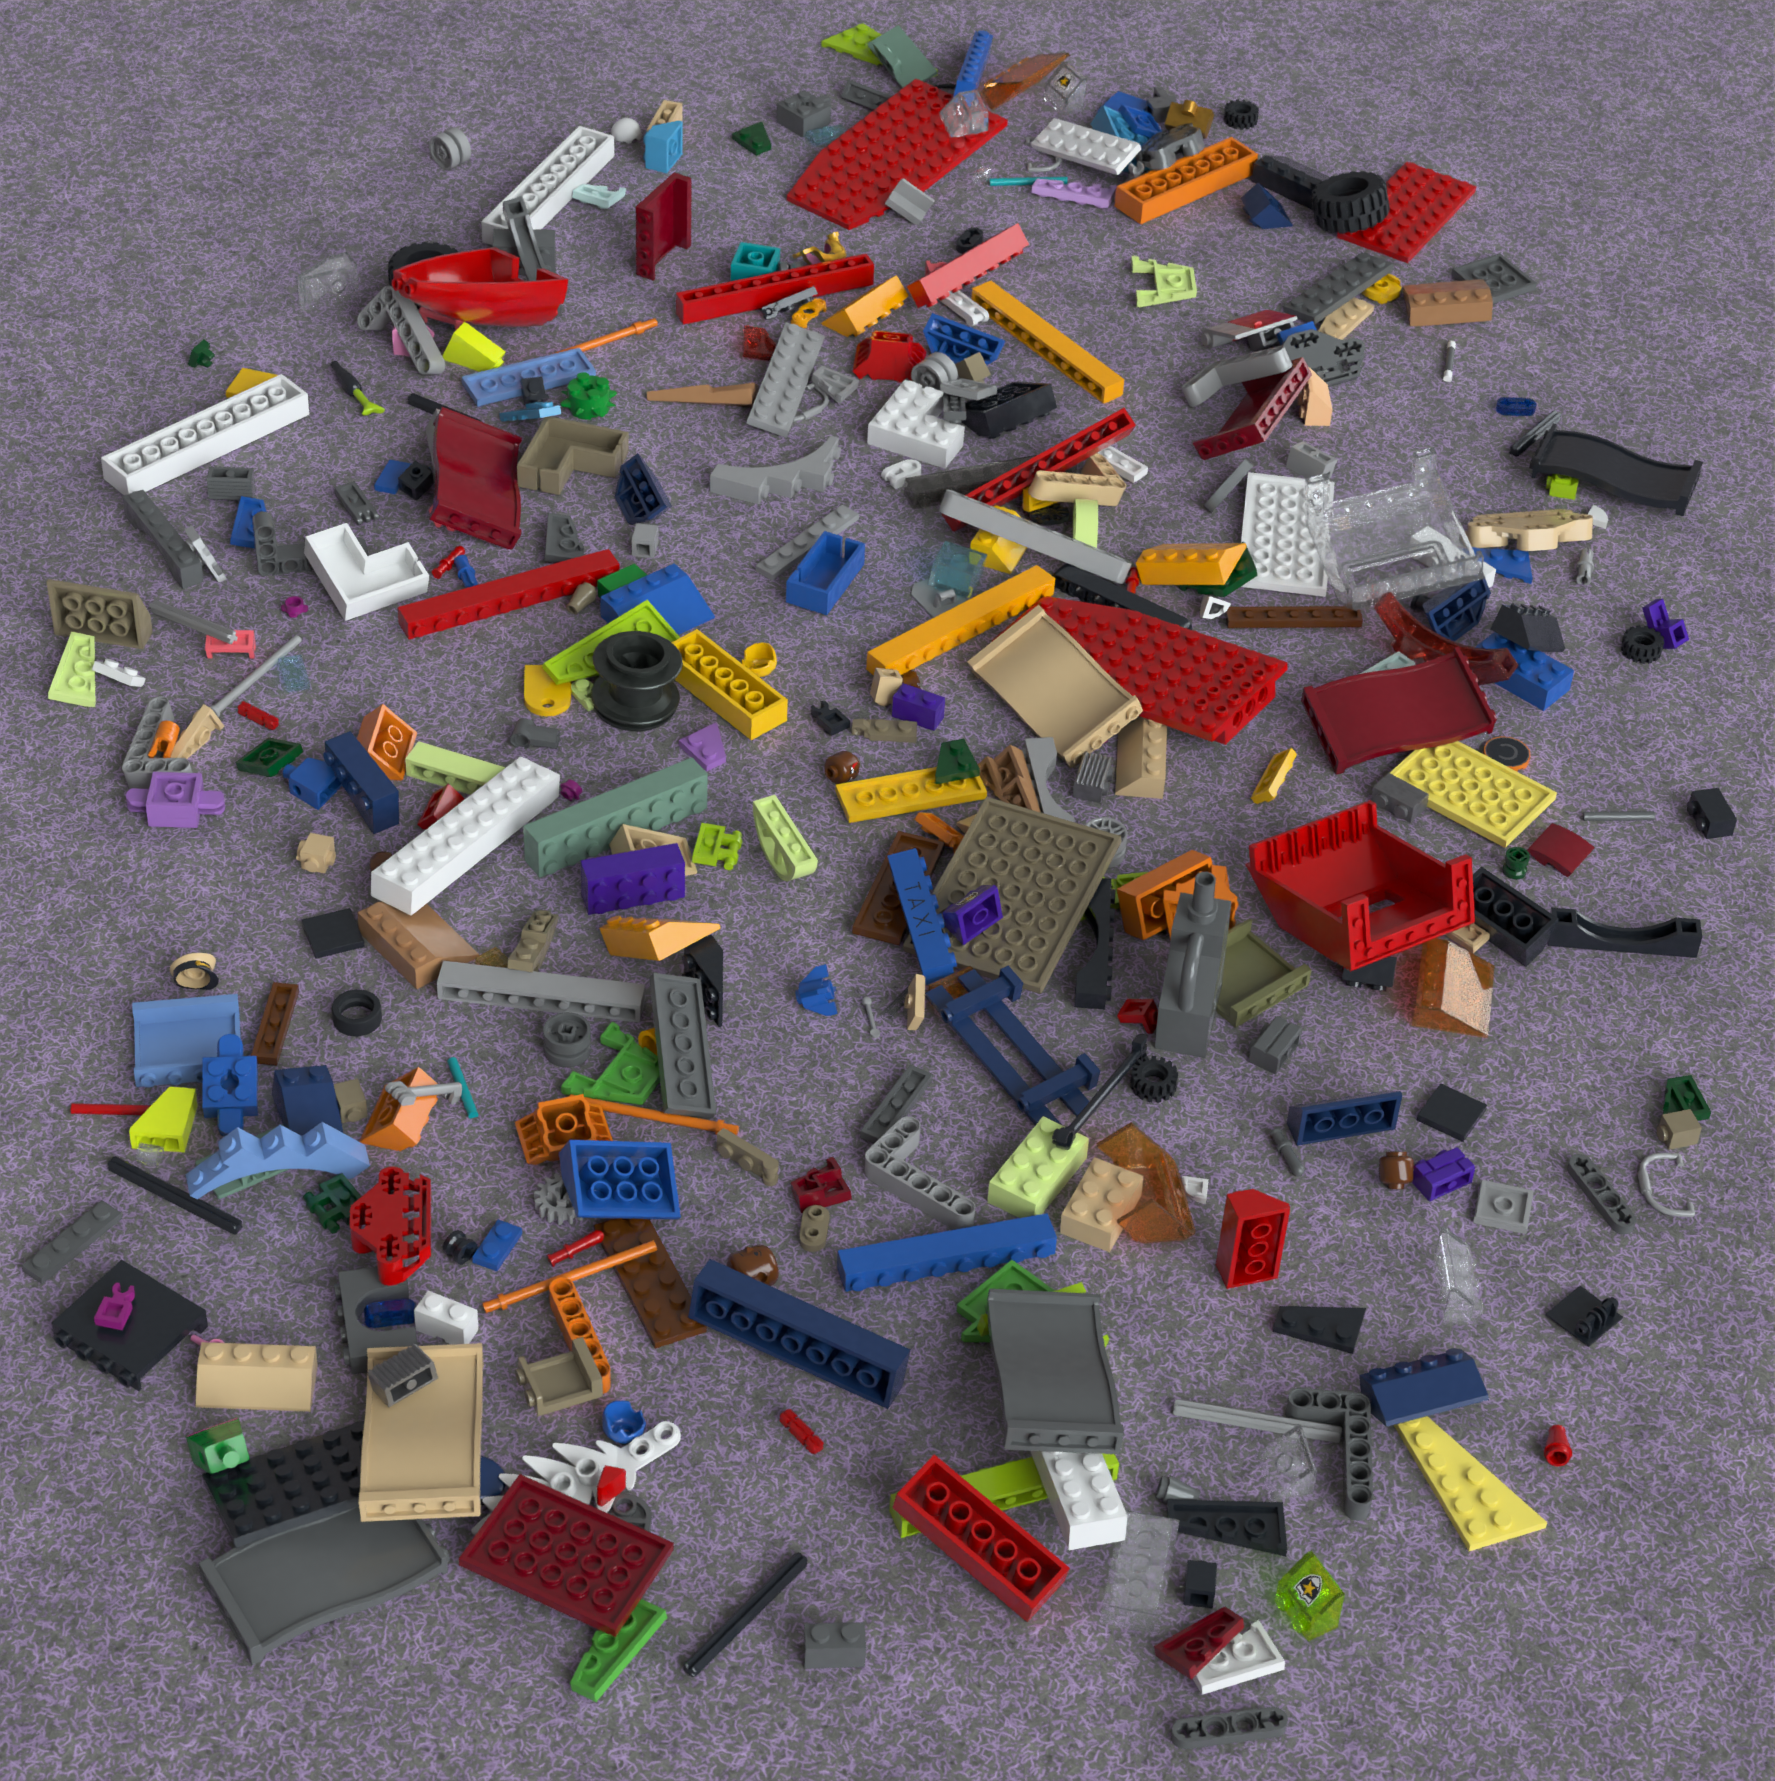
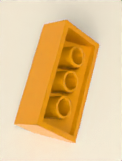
M895 275L875 286L821 324L845 337L852 334L856 337L866 331L864 329L866 325L870 328L878 323V317L883 319L891 314V308L896 310L904 305L903 300L909 297L898 276Z

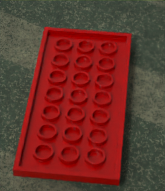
M1406 162L1386 182L1390 206L1387 217L1381 223H1377L1376 226L1369 227L1367 230H1359L1355 233L1346 232L1345 234L1337 232L1336 238L1408 264L1476 192L1477 186L1471 185L1466 181L1454 179L1449 175L1440 174L1432 169L1423 168L1415 163Z

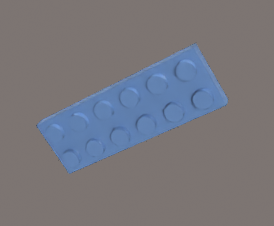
M575 348L461 376L462 385L478 407L523 396L520 384L522 378L542 376L544 388L547 390L567 385L577 377L578 373L586 372L589 375L596 376V370L582 350Z

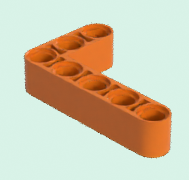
M566 1277L555 1278L549 1285L550 1307L569 1351H572V1340L580 1337L584 1338L601 1374L603 1394H605L611 1387L609 1362L574 1283Z

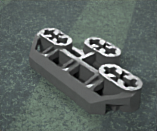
M1187 123L1172 128L1168 132L1169 134L1166 131L1156 133L1141 146V150L1135 156L1136 161H1141L1144 166L1156 171L1172 166L1177 161L1175 154L1182 153L1183 157H1188L1200 153L1205 148L1201 128L1193 127L1192 123Z
M1309 329L1291 334L1281 344V346L1285 347L1291 361L1303 357L1307 366L1317 375V371L1330 369V372L1324 373V378H1321L1328 387L1356 380L1360 376L1362 370L1360 366L1365 351V345L1360 339L1352 338L1344 341L1317 330ZM1355 363V365L1348 367L1349 371H1344L1342 366Z

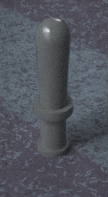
M1281 1128L1273 1129L1270 1132V1137L1276 1142L1278 1153H1282L1294 1176H1302L1305 1169L1292 1150L1291 1142L1285 1139Z

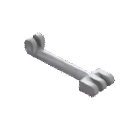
M401 1081L388 1083L385 1090L392 1094V1097L398 1100L402 1106L414 1105L417 1097L441 1094L445 1099L449 1098L448 1101L453 1105L461 1098L462 1085L460 1082L407 1087Z

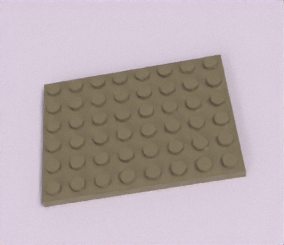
M986 797L932 895H936L939 909H935L936 913H941L943 917L942 912L951 904H955L964 898L968 892L977 889L981 885H995L999 892L1003 918L965 945L946 927L941 929L942 933H948L951 947L947 949L949 953L954 952L957 967L955 968L968 972L975 969L979 975L995 980L999 977L1000 969L1009 965L1023 981V989L1041 994L1122 842L1121 836ZM909 934L903 945L904 952L916 955Z

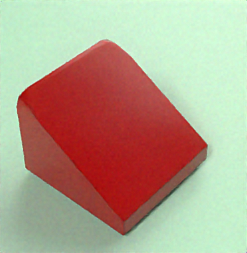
M607 1465L603 1467L597 1485L598 1506H604L625 1489V1469Z

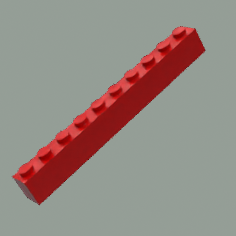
M866 253L677 292L676 315L684 325L761 309L813 286L818 294L812 297H818L874 285L875 264Z
M1122 408L965 496L993 507L995 505L1001 507L1022 495L1023 489L1030 487L1037 471L1064 472L1129 436L1136 424L1126 409ZM942 513V516L953 532L968 525V523Z
M605 549L397 607L398 623L409 640L423 637L434 632L444 631L459 625H465L523 607L572 595L577 586L584 582L591 584L594 588L598 587L597 580L619 571L620 564L611 551Z

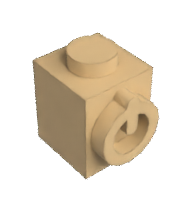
M310 833L307 840H301L296 860L301 861V869L309 872L326 873L329 865L333 866L336 858L334 837Z

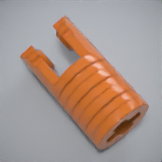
M168 720L160 722L148 753L149 758H154L157 750L164 752L163 758H171L180 732V728L176 723Z

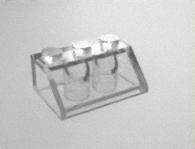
M1441 1227L1433 1265L1443 1325H1476L1478 1315L1483 1313V1302L1477 1296L1479 1293V1279L1474 1278L1476 1269L1475 1257H1471L1468 1244L1448 1228Z

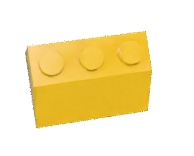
M996 505L994 506L995 508H998L1000 510L1020 517L1016 511L1007 509L1005 507H1000ZM979 529L970 544L969 562L1011 574L1028 547Z

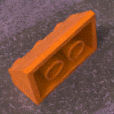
M382 704L363 718L357 740L389 780L402 781L406 772L405 758L413 749L418 732Z
M419 1067L392 1081H401L407 1087L438 1084ZM385 1085L359 1142L396 1151H402L408 1147L412 1148L421 1139L420 1133L429 1121L430 1117L428 1115L438 1100L437 1095L417 1097L414 1105L402 1106L398 1100L392 1097V1094L385 1090Z

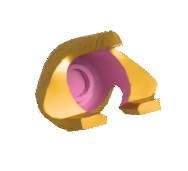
M838 231L827 235L824 253L813 246L792 255L793 258L803 256V260L809 265L847 257L845 248L839 242Z

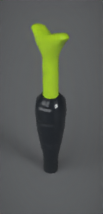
M337 361L331 362L330 366L335 371L345 392L351 397H356L363 406V416L371 413L381 414L385 412L383 407L370 402L362 393L360 382L350 372L344 369Z

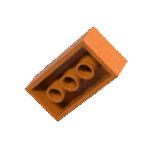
M1190 850L1117 888L1124 931L1129 935L1145 940L1168 928L1164 911V890L1176 891L1177 883L1182 884L1195 878L1199 871L1211 873V857Z

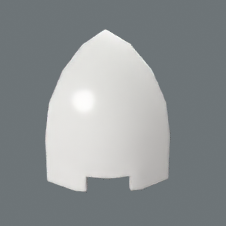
M1204 595L1201 602L1200 617L1207 619L1218 617L1228 610L1231 603Z

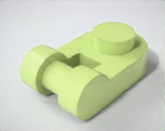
M580 679L572 683L571 693L587 711H591L594 709V704L590 698L593 683L586 679Z

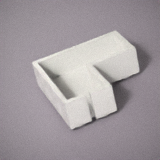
M904 380L868 424L867 444L946 469L963 447L965 426L949 423V421L937 418L942 412L943 391L927 386L922 388L920 384Z
M347 523L305 537L304 554L345 621L427 592L429 574L422 563L417 561L418 557L409 542L367 556Z

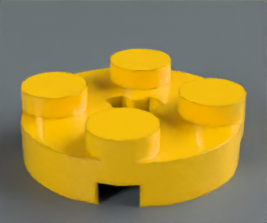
M1387 274L1361 292V294L1380 304H1386L1388 301H1393L1400 296L1401 282L1396 276Z

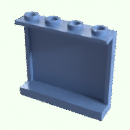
M238 994L132 1003L136 1087L144 1086L149 1088L155 1085H179L188 1082L202 1083V1057H217V1043L223 1035L235 1034L241 1039Z

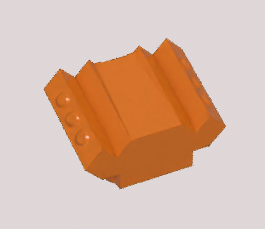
M1212 865L1211 873L1216 878L1214 898L1232 901L1228 928L1230 930L1236 924L1234 917L1239 903L1237 896L1230 891L1226 866ZM1195 878L1182 884L1177 883L1176 891L1164 890V911L1166 913L1170 941L1180 893L1193 894Z
M584 1094L539 1102L533 1113L514 1122L527 1164L537 1165L546 1160L552 1162L560 1160L559 1152L569 1140L613 1141L602 1106L588 1103L584 1098Z

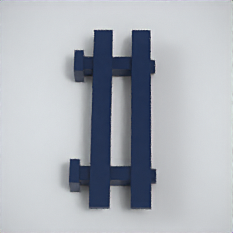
M1009 965L1000 969L999 977L989 983H986L975 969L959 976V983L968 993L956 999H953L942 985L925 993V997L939 1012L942 1020L951 1026L1016 1102L1018 1109L1025 1113L1035 1126L1043 1116L1062 1125L1045 1106L1057 1098H1060L1076 1117L1088 1104L1089 1100L1078 1088L1084 1085L1089 1091L1096 1087L1101 1070L1086 1053L1078 1056L1075 1066L1066 1071H1063L1002 1001L1006 997L1011 1002L1020 999L1023 981ZM983 1009L1042 1077L1044 1082L1030 1088L969 1016Z

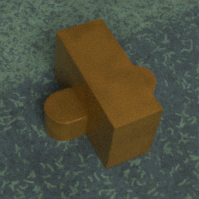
M1184 100L1183 104L1171 102L1165 127L1167 130H1171L1177 126L1192 123L1193 127L1201 128L1203 138L1207 139L1214 113L1212 109L1197 106V103L1191 100Z

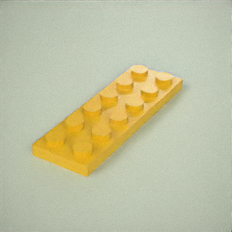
M937 767L835 785L836 795L849 823L983 800L987 797V790L980 775L935 784Z

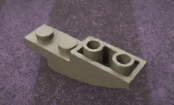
M547 910L533 912L522 929L520 942L508 958V969L526 972L539 971L555 933L559 915L551 914Z

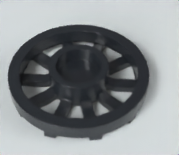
M1060 504L1031 511L1028 517L1031 521L1038 524L1057 525L1068 521L1070 512L1068 507H1061Z

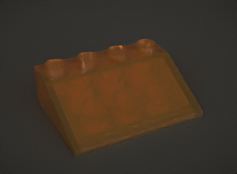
M1068 52L1037 54L1032 58L1027 56L1019 62V66L1016 63L1008 69L1007 73L1004 70L998 74L996 80L991 78L984 83L985 88L980 91V94L989 107L995 110L1040 82L1065 61L1070 54Z
M1435 938L1422 943L1412 1026L1488 1038L1495 966L1449 940Z

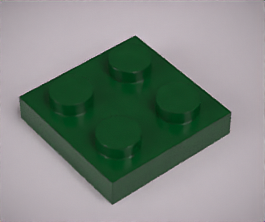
M268 737L235 763L239 771L273 777L287 764L294 762L296 757L304 751L299 743Z

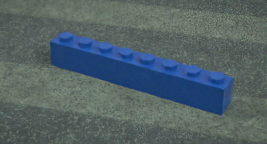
M980 30L974 33L957 79L953 97L954 103L972 106L989 58L994 36L990 35L987 31Z
M1046 1213L838 1250L837 1269L845 1292L852 1290L862 1291L874 1286L886 1287L896 1282H914L924 1277H941L946 1273L957 1271L968 1272L979 1267L986 1266L991 1268L1011 1260L1019 1263L1029 1258H1046L1051 1254H1055L1057 1236L1049 1215Z

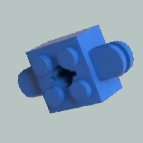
M226 1034L220 1037L217 1043V1057H202V1108L204 1118H217L218 1131L223 1137L237 1127L243 1130L244 1116H258L257 1056H243V1043L240 1037L235 1034Z

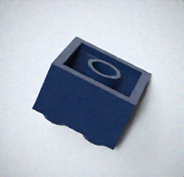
M1257 183L1241 197L1244 204L1242 208L1250 216L1248 219L1255 227L1258 225L1262 229L1293 226L1282 204L1261 184Z

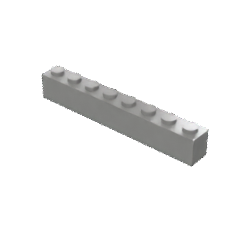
M443 961L437 980L438 999L553 1013L572 1012L581 1016L638 1023L641 1021L645 1005V984L536 971L526 972Z

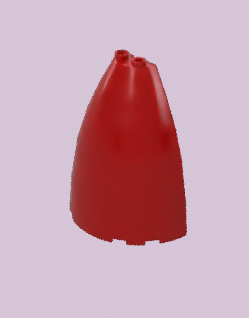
M492 247L440 255L406 265L393 271L392 287L412 302L458 321L500 327L542 326L556 317L558 314L557 309L560 304L564 303L568 279L544 268L537 269L536 281L519 279V257Z

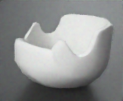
M622 118L611 128V135L614 136V140L617 142L625 141L631 144L634 139L639 141L642 137L639 124L631 118Z

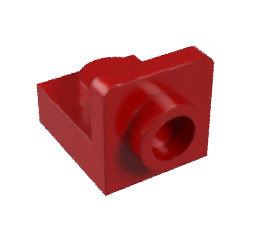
M1127 999L1117 1016L1120 1023H1142L1146 1033L1153 1034L1157 1027L1158 1009L1154 999Z

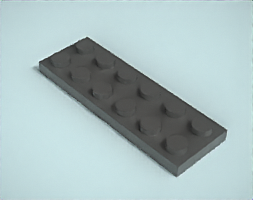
M1361 252L1285 304L1283 310L1285 313L1295 315L1301 320L1313 321L1316 324L1394 270L1393 263Z
M653 972L649 977L663 1111L667 1114L713 1118L716 1115L701 979Z

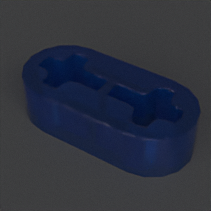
M1502 397L1497 400L1496 411L1505 416H1532L1535 414L1537 403L1530 398Z
M411 1299L370 1303L364 1308L365 1324L369 1328L413 1324L415 1322L414 1309L417 1307V1304Z

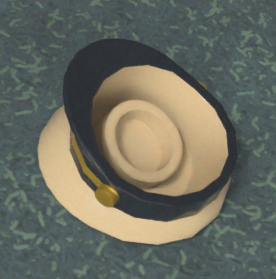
M189 953L176 959L170 966V973L173 976L174 982L181 988L211 990L219 983L217 975L212 972L216 959L211 954Z

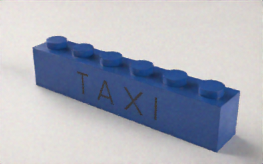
M916 848L888 855L891 874L922 975L925 977V985L955 978L953 968L957 967L954 952L949 953L947 949L951 947L948 933H942L941 930L945 928L942 914H937L935 910L939 909L936 895H931L929 891L933 890L930 876L924 875V871H927L924 856L919 857Z

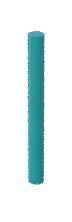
M1068 177L990 178L989 184L990 186L1033 185L1037 178L1060 180L1064 184H1068Z

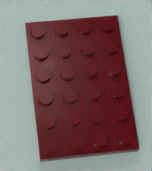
M519 1474L459 1557V1566L616 1637L673 1552L674 1543Z

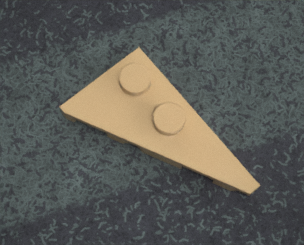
M203 704L201 709L195 712L192 722L187 729L181 732L179 740L174 746L171 758L188 759L210 740L211 732L215 728L221 730L225 727L210 707Z

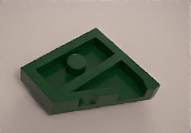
M1692 1075L1667 1079L1663 1114L1691 1109L1697 1121L1710 1119L1711 1110Z

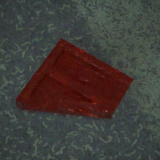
M744 325L743 357L771 361L776 348L774 340L769 337L765 328Z

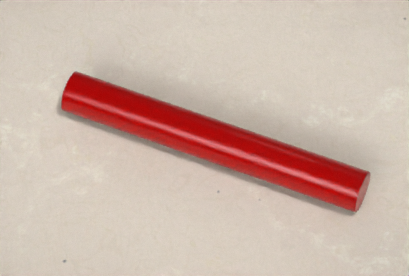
M72 1103L71 1114L142 1116L151 1105Z

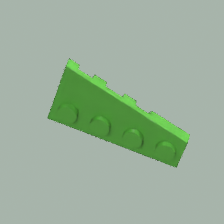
M641 1599L616 1637L601 1630L596 1631L589 1651L584 1654L570 1682L571 1690L597 1702L667 1619L666 1610Z

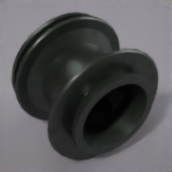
M644 631L620 632L600 642L593 654V664L600 676L596 679L591 689L594 710L599 718L615 728L636 732L652 730L667 723L676 712L680 701L678 687L673 682L681 672L683 665L682 656L677 647L659 635Z

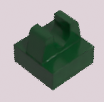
M203 339L191 350L188 361L189 366L195 368L201 365L208 368L213 364L211 360L215 357V354L209 350V342Z

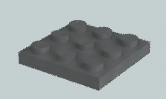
M1501 253L1452 268L1451 273L1458 281L1483 279L1490 288L1493 304L1534 291L1537 286L1534 280Z

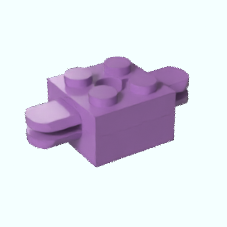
M153 772L149 789L132 788L126 793L127 809L130 812L147 813L148 826L198 828L201 814L220 815L225 810L224 794L221 791H204L202 773Z

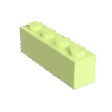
M419 741L405 758L407 776L443 787L449 783L456 791L469 795L473 794L505 769L503 766Z

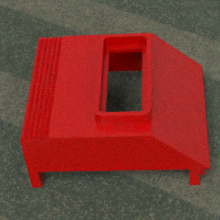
M1371 800L1249 845L1250 862L1245 865L1278 926L1330 960L1337 962L1347 970L1349 969L1350 972L1475 923L1472 857L1465 854L1446 861L1445 864L1378 826L1376 803ZM1390 900L1395 903L1369 913V906L1377 902Z

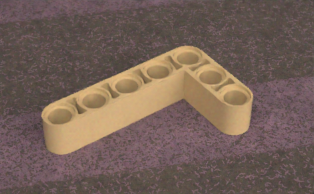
M1096 453L1087 458L1081 474L1037 471L1028 493L1038 500L1074 503L1075 499L1098 500V505L1117 506L1125 491L1126 484L1108 460L1101 454Z

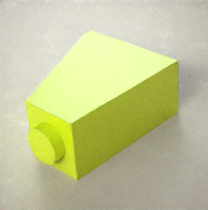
M464 322L453 333L442 357L445 361L482 372L502 367L504 363L502 358L505 351Z
M168 1087L130 1127L131 1148L185 1152L198 1107L196 1089Z

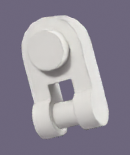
M913 459L904 460L885 468L881 473V477L886 481H890V485L897 489L902 487L904 483L920 477L921 464Z

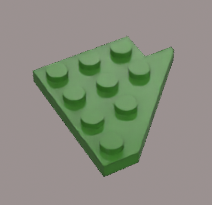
M1009 1261L957 1304L956 1312L972 1323L962 1332L961 1340L963 1342H990L989 1334L981 1337L977 1329L981 1315L986 1314L985 1309L989 1289L1048 1292L1055 1290L1015 1261Z

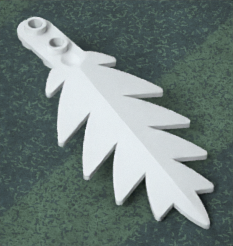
M663 1421L622 1448L605 1441H596L597 1447L603 1453L582 1446L553 1443L554 1450L573 1466L552 1459L523 1456V1461L544 1480L530 1476L526 1477L590 1505L594 1493L597 1504V1485L605 1465L625 1469L627 1490H632L636 1481V1471L674 1448L681 1439V1433L677 1425ZM665 1435H671L668 1439H662ZM641 1450L647 1451L644 1454L638 1455L639 1451ZM517 1474L499 1475L500 1480L509 1488L518 1477ZM503 1496L485 1497L482 1501L483 1504L493 1511ZM615 1497L602 1507L597 1504V1508L608 1513ZM490 1514L484 1517L473 1527V1529L471 1530L473 1535L477 1534V1532L485 1523Z

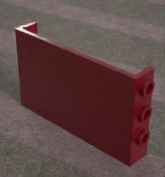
M1304 358L1292 360L1293 366L1282 373L1241 382L1247 394L1219 433L1193 442L1201 459L1207 460L1265 442L1312 376Z

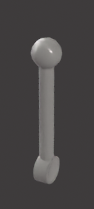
M864 997L862 1004L866 1006L871 1027L870 1036L878 1038L880 1031L875 1026L870 1006L872 1000L870 997Z

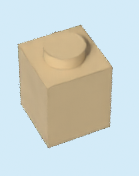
M875 668L870 691L874 702L881 706L893 704V696L903 681L898 670Z

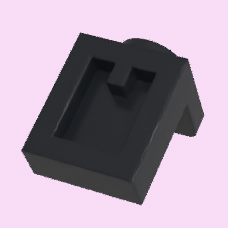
M542 376L522 378L520 380L524 406L534 402H547L549 394H545Z

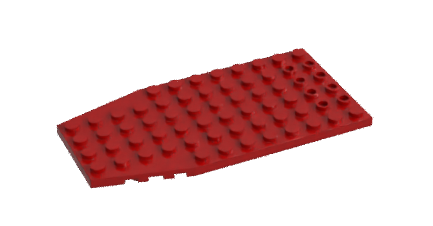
M915 78L822 149L787 194V201L847 230H851L869 222L871 217L884 215V211L890 209L885 202L902 178L922 192L926 191L1007 127L1008 119L974 104L967 106L954 103V95Z
M1049 596L1041 597L992 640L994 641L1039 605L1122 688L1138 698L1143 712L1139 714L1140 717L1224 745L1276 697L1275 682L1288 670L1287 662L1275 657L1240 647L1138 611Z

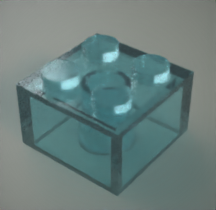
M945 541L933 562L928 585L938 590L952 588L956 595L971 599L982 577L987 554Z

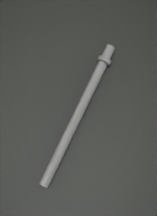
M294 635L215 705H210L209 707L217 717H220V712L300 644L301 638L298 635Z

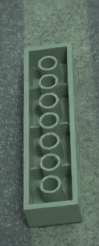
M691 757L523 826L525 862L539 878L547 874L551 875L557 870L573 866L580 860L595 857L599 853L610 849L609 844L622 824L658 831L668 824L679 822L683 818L695 813L699 814L707 809L708 774Z

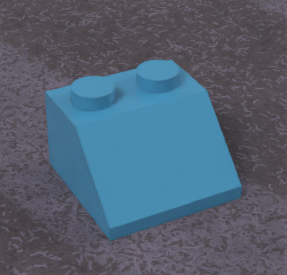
M683 121L654 125L645 133L643 143L645 144L643 156L645 168L663 173L669 172L683 154Z

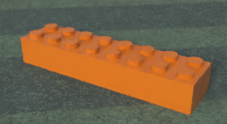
M1229 137L1204 148L1198 154L1177 160L1168 168L1153 170L1116 186L1114 207L1139 224H1143L1252 176L1254 163L1258 159V153L1233 137Z

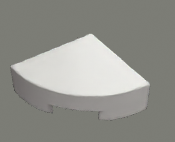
M1593 505L1588 515L1593 516V525L1606 529L1608 522L1607 514L1601 508Z
M1182 1176V1189L1194 1201L1206 1204L1209 1179Z

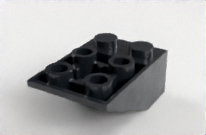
M711 934L684 948V955L682 956L684 973L682 976L701 979L706 1015L710 1021L714 1020L718 1027H722L723 949Z

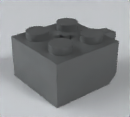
M806 90L800 91L777 103L776 122L804 138L828 126L831 122V97L826 94L816 97Z

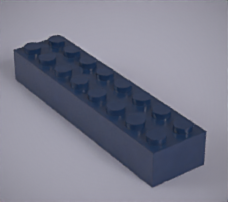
M709 1259L694 1279L688 1318L886 1409H889L903 1387L910 1349L712 1259Z

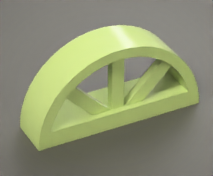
M1075 499L1073 507V539L1097 548L1098 500Z
M776 795L753 801L754 822L762 850L779 878L784 881H791L814 873L818 860Z

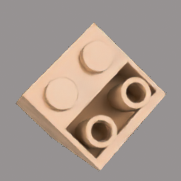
M1309 367L1312 376L1303 387L1302 392L1297 396V404L1300 406V418L1304 419V424L1307 426H1330L1332 405L1328 385Z

